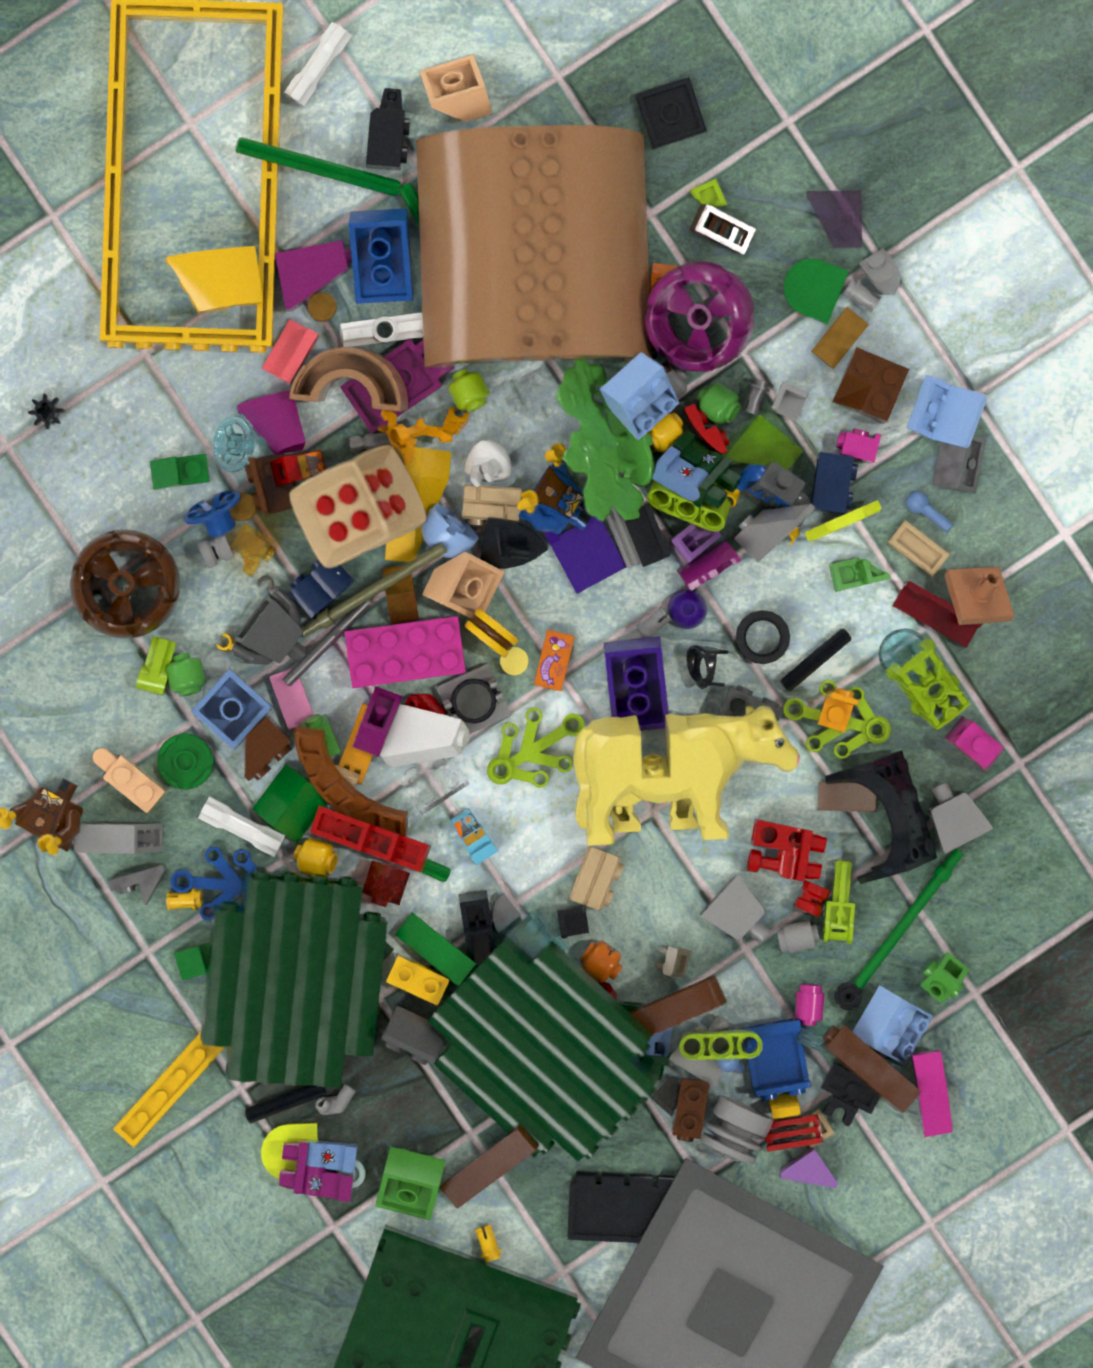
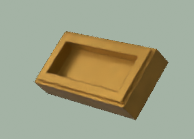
M846 307L811 352L830 368L834 369L869 324L850 308Z

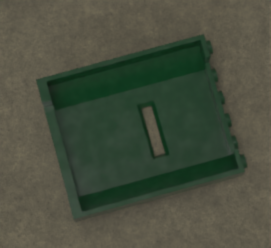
M385 1225L333 1368H456L472 1324L484 1328L470 1368H561L562 1362L558 1361L561 1350L567 1351L572 1336L568 1334L572 1319H576L581 1303L577 1302L578 1296L574 1292Z

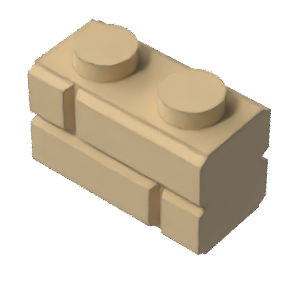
M465 484L462 519H468L467 525L484 526L488 517L502 518L519 523L518 515L520 510L517 507V503L521 500L522 488L485 485L475 487L472 484Z
M588 845L568 898L598 911H601L603 906L608 907L614 891L609 890L613 879L619 880L624 867L623 864L619 863L621 857Z

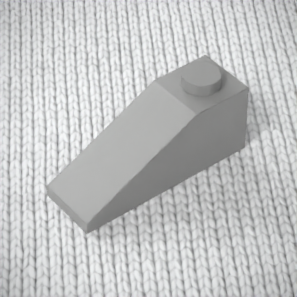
M812 504L767 509L762 510L755 518L750 514L739 525L742 531L734 539L759 562L792 532L815 507Z

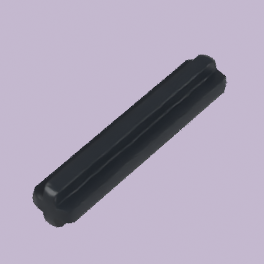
M844 628L836 632L781 679L780 682L787 691H792L852 640L851 635Z
M307 1085L246 1108L245 1116L247 1121L252 1124L325 1096L327 1091L325 1087Z

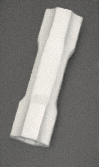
M331 22L320 38L317 49L302 71L294 76L284 94L297 104L305 107L315 92L318 81L333 59L343 51L352 35L341 26Z
M209 796L198 817L200 820L216 828L225 829L251 842L255 848L273 857L277 854L286 836L267 825H260L211 796Z

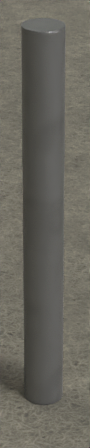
M364 602L352 609L282 680L291 687L370 608V605Z

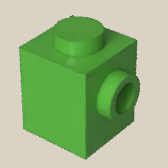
M315 714L306 718L305 722L300 723L301 727L325 730V740L330 757L341 753L327 714Z

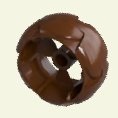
M114 530L94 538L81 550L73 565L70 591L77 612L93 629L110 637L130 639L149 634L168 620L178 603L181 581L177 564L172 554L162 543L152 536L139 531ZM118 550H133L143 554L149 561L144 563L133 574L128 571L118 570L116 563L109 554L115 553ZM92 575L109 580V589L113 594L117 595L109 608L108 614L98 606L91 590ZM125 576V580L130 581L129 588L124 587L126 591L121 592L117 582L121 580L120 577ZM138 585H160L154 604L145 613L134 617L129 596H132L137 591Z

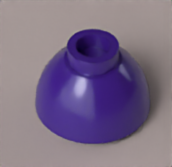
M681 590L671 597L668 603V615L672 618V623L677 627L693 629L704 621L707 615V604L698 592Z

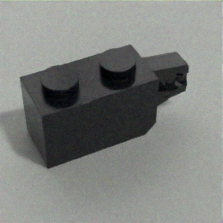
M384 88L380 108H375L370 113L366 157L367 168L401 171V163L407 164L408 147L403 146L404 135H409L410 118H405L406 114L402 108L400 89Z

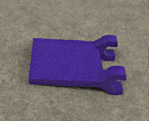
M585 502L581 503L582 510L589 514L586 510ZM591 516L583 531L576 526L559 535L543 531L576 594L626 568L605 525L596 516Z

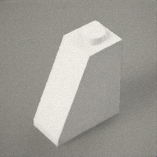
M399 704L380 756L391 767L460 756L462 748L468 743L469 729L462 719Z

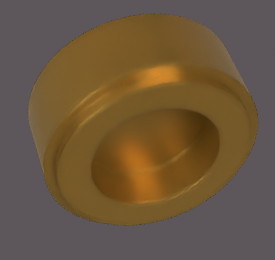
M317 293L308 302V312L316 321L326 322L332 319L336 313V302L327 293Z
M241 492L240 501L229 511L234 519L247 521L255 515L257 510L253 497Z

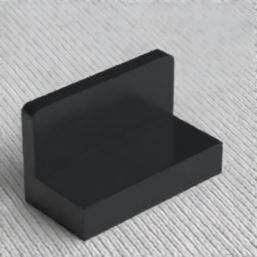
M649 503L639 509V518L625 521L642 567L670 557Z

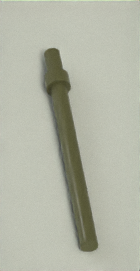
M442 542L334 608L330 610L326 608L317 614V618L301 627L303 630L302 635L306 638L321 628L326 629L335 624L337 618L447 553L446 547Z

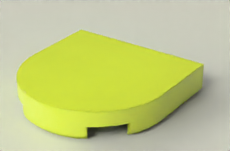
M318 1122L282 1124L268 1133L262 1144L261 1158L266 1170L272 1176L279 1179L281 1169L296 1171L297 1161L282 1159L284 1143H300V1139L318 1140Z

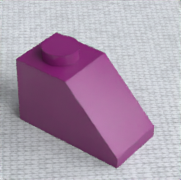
M375 686L352 747L378 757L380 756L402 699L401 695Z

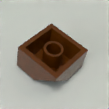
M856 347L853 350L832 403L885 424L888 422L909 369Z

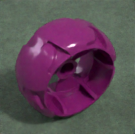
M695 261L674 268L657 281L647 299L645 327L648 338L658 354L665 356L670 364L690 372H708L725 366L744 351L752 337L755 324L753 313L755 310L751 294L744 282L736 274L725 270L723 266L716 263ZM691 283H705L711 286L710 290L713 293L717 291L719 293L715 297L706 298L694 305L683 286ZM672 312L687 314L689 324L695 328L689 341L685 340L682 342L674 332L669 319V314ZM723 316H731V319L728 321V327L731 328L728 337L721 345L711 349L705 328L716 323Z

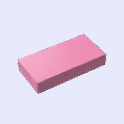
M292 669L269 677L288 730L296 728V726L299 727L300 723L305 722L306 718L314 715L301 679L299 678L291 687L282 680Z

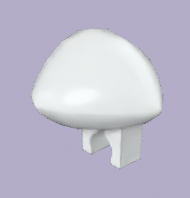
M482 439L470 451L465 462L464 472L471 475L470 480L475 487L480 486L481 480H487L488 483L492 481H506L511 476L509 454L499 442L491 439Z

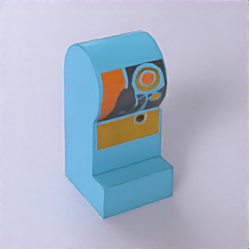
M469 808L450 820L476 865L498 852L485 829L477 821Z

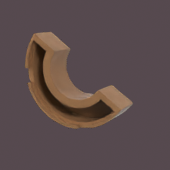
M360 347L335 348L316 355L298 372L289 399L325 401L327 392L335 381L343 377H350L358 380L367 388L372 398L373 409L399 412L408 410L406 387L396 368L380 354Z

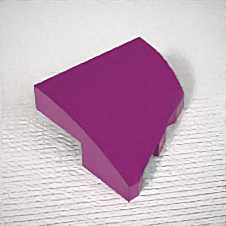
M291 390L259 397L237 405V412L240 415L243 414L253 425L254 432L266 440L268 448L274 455L302 451L306 443L295 400L289 399Z

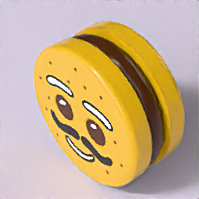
M477 608L474 612L475 615L471 617V622L468 620L464 627L500 656L506 658L509 654L507 650H511L513 645L515 646L518 643L519 639L482 609Z

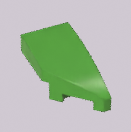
M859 557L829 564L835 592L891 579L889 573L881 571L867 559H860Z

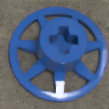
M224 491L213 495V505H209L204 500L196 503L185 513L183 517L184 522L187 524L204 523L210 537L221 536L231 531L236 526V523L229 510L241 499L238 491Z

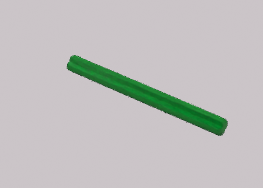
M240 137L236 143L235 152L373 191L397 196L401 188L399 180Z

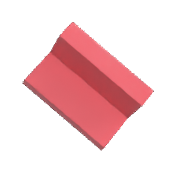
M289 319L262 369L292 385L317 342L319 334Z

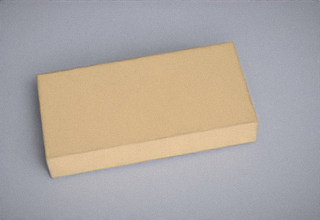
M906 520L902 522L887 542L931 577L936 574L950 555Z

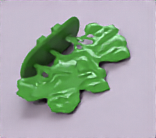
M576 359L574 368L566 369L563 375V383L559 385L556 393V399L564 411L580 421L581 425L579 431H573L570 438L571 447L566 449L563 460L574 472L585 473L588 476L583 494L586 510L592 517L596 516L598 520L604 521L610 514L611 507H614L625 521L637 519L640 516L639 509L642 507L644 498L635 486H646L654 475V461L650 446L653 445L651 434H645L641 439L637 440L610 410L602 393L595 389L597 385L602 388L606 384L607 375L605 369L599 364H589L586 359ZM595 394L603 398L604 406L595 402ZM602 410H606L605 416H602ZM620 472H623L625 477L621 478Z

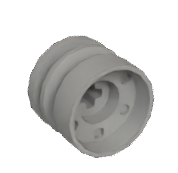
M720 1095L713 1113L723 1121L721 1125L708 1122L706 1127L717 1134L713 1136L703 1133L700 1140L709 1145L713 1151L726 1158L754 1165L757 1157L746 1150L749 1148L760 1152L762 1147L752 1140L753 1135L767 1137L774 1119L744 1103Z

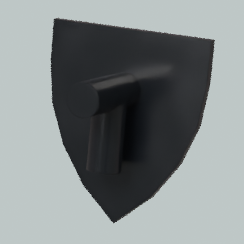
M487 518L480 559L498 569L521 566L535 560L548 550L541 538L528 527L507 519Z

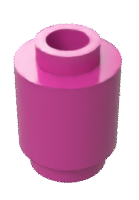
M799 984V991H796L794 1018L800 1019V1025L817 1026V1021L823 1020L825 993L822 992L821 985Z

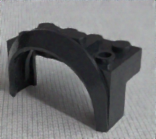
M902 750L883 755L869 762L841 769L825 776L826 785L850 781L868 788L880 800L890 821L892 844L888 858L884 864L871 867V872L857 876L860 884L908 872L937 859L935 844L930 837L926 817L922 812L918 793L913 785L908 762L904 758Z

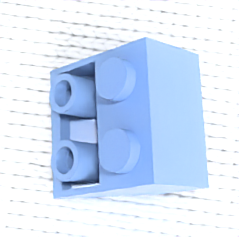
M642 352L600 389L610 410L637 440L641 439L679 404L664 368Z
M879 985L854 1028L853 1033L870 1047L905 1065L911 1054H913L921 1036L927 1030L933 1016Z

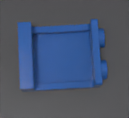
M791 1018L742 1027V1030H750L757 1033L763 1044L762 1051L758 1056L747 1059L754 1096L761 1097V1101L778 1098L777 1093L789 1092V1096L806 1093L805 1088H810L811 1082L806 1065L800 1020ZM746 1037L744 1039L746 1051L754 1050L757 1044L756 1039L753 1037Z

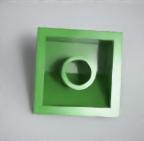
M390 1146L375 1207L430 1220L446 1160Z

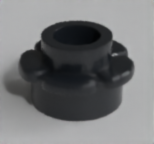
M844 982L838 986V990L834 993V1000L837 1004H840L842 1009L852 1010L853 1007H858L861 1004V989L854 983ZM846 994H851V998L847 999Z

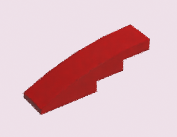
M319 806L310 833L418 872L423 871L431 849L429 844Z

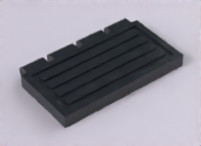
M576 1171V1181L570 1182L567 1240L639 1243L675 1176L658 1175L657 1186L652 1185L653 1175L630 1174L629 1184H624V1173L602 1172L601 1183H596V1172Z

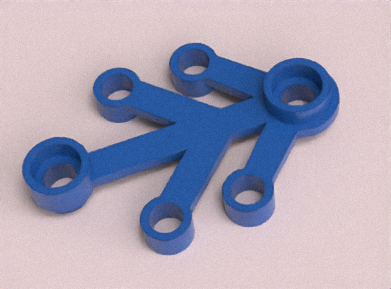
M215 846L206 850L205 859L207 862L214 864L225 879L192 876L187 870H178L171 877V886L179 893H185L191 888L224 891L211 903H206L201 907L200 916L207 921L212 920L213 916L206 917L203 910L205 907L209 906L214 910V905H221L223 901H231L242 892L241 878L222 857L221 849ZM239 849L235 852L233 860L236 865L243 866L247 873L254 874V870H259L251 860V855L247 850ZM211 850H216L219 853V858L215 861L211 860L208 856ZM243 852L247 855L245 863L238 862V853ZM179 876L187 877L188 884L186 886L178 884Z

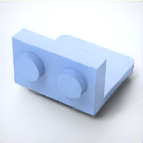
M925 375L906 428L928 439L968 448L972 442L987 397L982 393L952 386L936 377Z

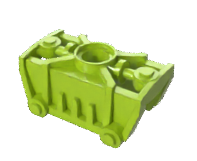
M927 637L918 644L921 652L906 662L903 667L895 662L885 671L887 677L890 680L896 681L911 703L909 705L911 712L914 715H920L933 728L938 730L961 714L970 703L958 687L960 684L958 677L955 674H949L934 651L936 649L935 643ZM926 658L933 667V673L930 670L926 671ZM912 670L916 674H920L919 680L921 683L912 682L906 673ZM940 683L939 691L929 695L930 687ZM947 695H953L960 704L956 706L950 704V699ZM936 705L942 708L943 716L939 718L940 720L934 715Z

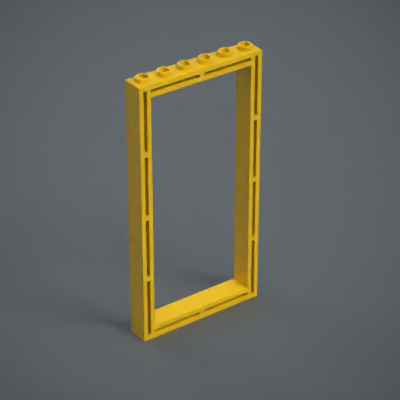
M111 0L100 341L107 343V348H124V343L135 344L136 349H152L153 344L164 345V350H181V345L192 346L193 351H209L210 346L221 347V352H238V347L249 348L250 353H266L267 348L273 349L279 164L262 160L258 262L263 302L257 305L256 330L119 325L129 20L266 24L262 143L280 148L283 3L211 0Z

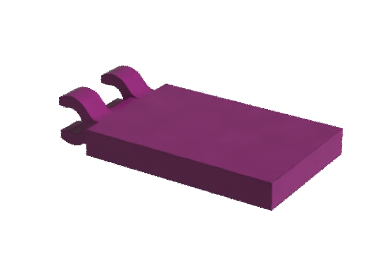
M409 339L384 356L396 368L405 384L408 396V410L443 387L439 378L455 369L454 366L447 368H424L423 340L415 345ZM352 378L340 387L371 434L376 433L379 426L388 424V421L383 420L381 416L382 410L372 408V398L367 388L361 382ZM392 411V412L395 413V414H397V417H399L400 415H402V414L405 413L406 411H401V412H399V411Z

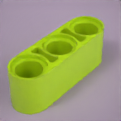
M654 480L647 496L648 503L655 509L712 532L723 529L731 509L730 501L727 498L719 509L708 503L698 508L693 505L694 501L685 499Z
M750 1030L690 1031L680 1037L678 1047L681 1054L690 1060L750 1059L760 1054L763 1044L758 1034ZM720 1037L728 1041L727 1051L723 1054L714 1051L712 1047L714 1040ZM753 1037L757 1042L755 1049L749 1052L742 1050L741 1043L743 1039ZM690 1038L697 1039L700 1044L699 1049L694 1053H688L684 1050V1043Z

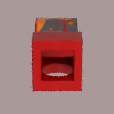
M321 450L283 456L270 462L276 487L303 481L327 470ZM281 465L283 466L286 479L280 473Z

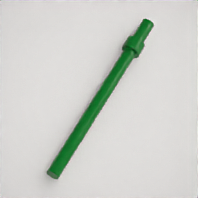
M954 849L942 866L940 864L933 871V878L853 981L861 990L943 882L947 883L953 875L951 871L964 856L961 851Z

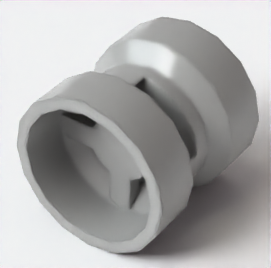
M226 534L217 536L210 541L205 539L198 542L208 569L216 566L221 560L228 561L235 558ZM212 546L215 547V550H216V552H217V554H218L217 556H216V554H215L214 549H213Z

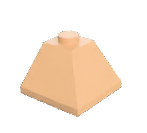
M474 54L419 71L433 109L464 122L480 119L483 116L492 114L487 91Z
M463 552L434 569L422 595L471 618L475 615L474 612L477 608L486 612L504 571L467 552Z

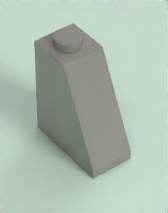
M163 823L80 824V833L73 838L75 853L139 854L162 852Z

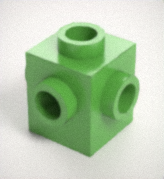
M947 952L937 962L934 960L929 962L922 972L925 977L919 986L942 1004L949 996L954 998L958 995L964 986L962 982L970 969Z

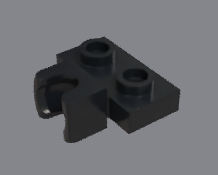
M834 1062L820 1086L821 1089L831 1093L823 1109V1114L831 1116L835 1109L843 1108L845 1113L842 1122L845 1126H850L858 1108L872 1114L880 1098L848 1069Z

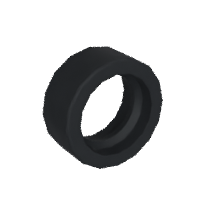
M761 610L750 613L741 620L736 630L735 640L737 648L744 658L753 663L768 664L777 661L785 654L790 643V632L788 625L781 616L771 611ZM761 620L774 624L780 636L776 649L767 654H757L752 651L746 641V633L749 627Z

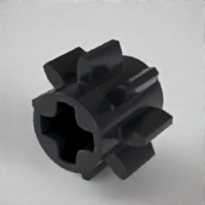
M43 394L42 401L32 400L36 406L34 410L28 411V414L37 417L34 421L35 426L44 422L45 428L50 430V423L55 421L57 424H61L58 416L59 413H64L65 410L56 406L59 403V398L56 397L50 402L47 394ZM45 405L53 409V413L48 415V419L40 414V411L45 409Z

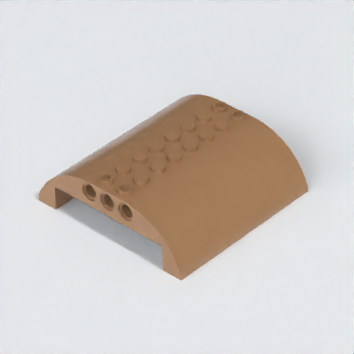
M594 125L508 126L449 131L416 140L424 368L453 367L454 363L611 358H623V362H630L640 352L652 359V344L645 327V315L648 306L646 303L650 294L643 134L624 128Z

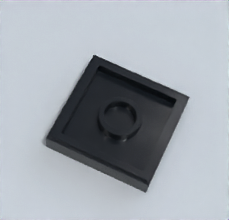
M690 77L635 95L652 150L707 133Z

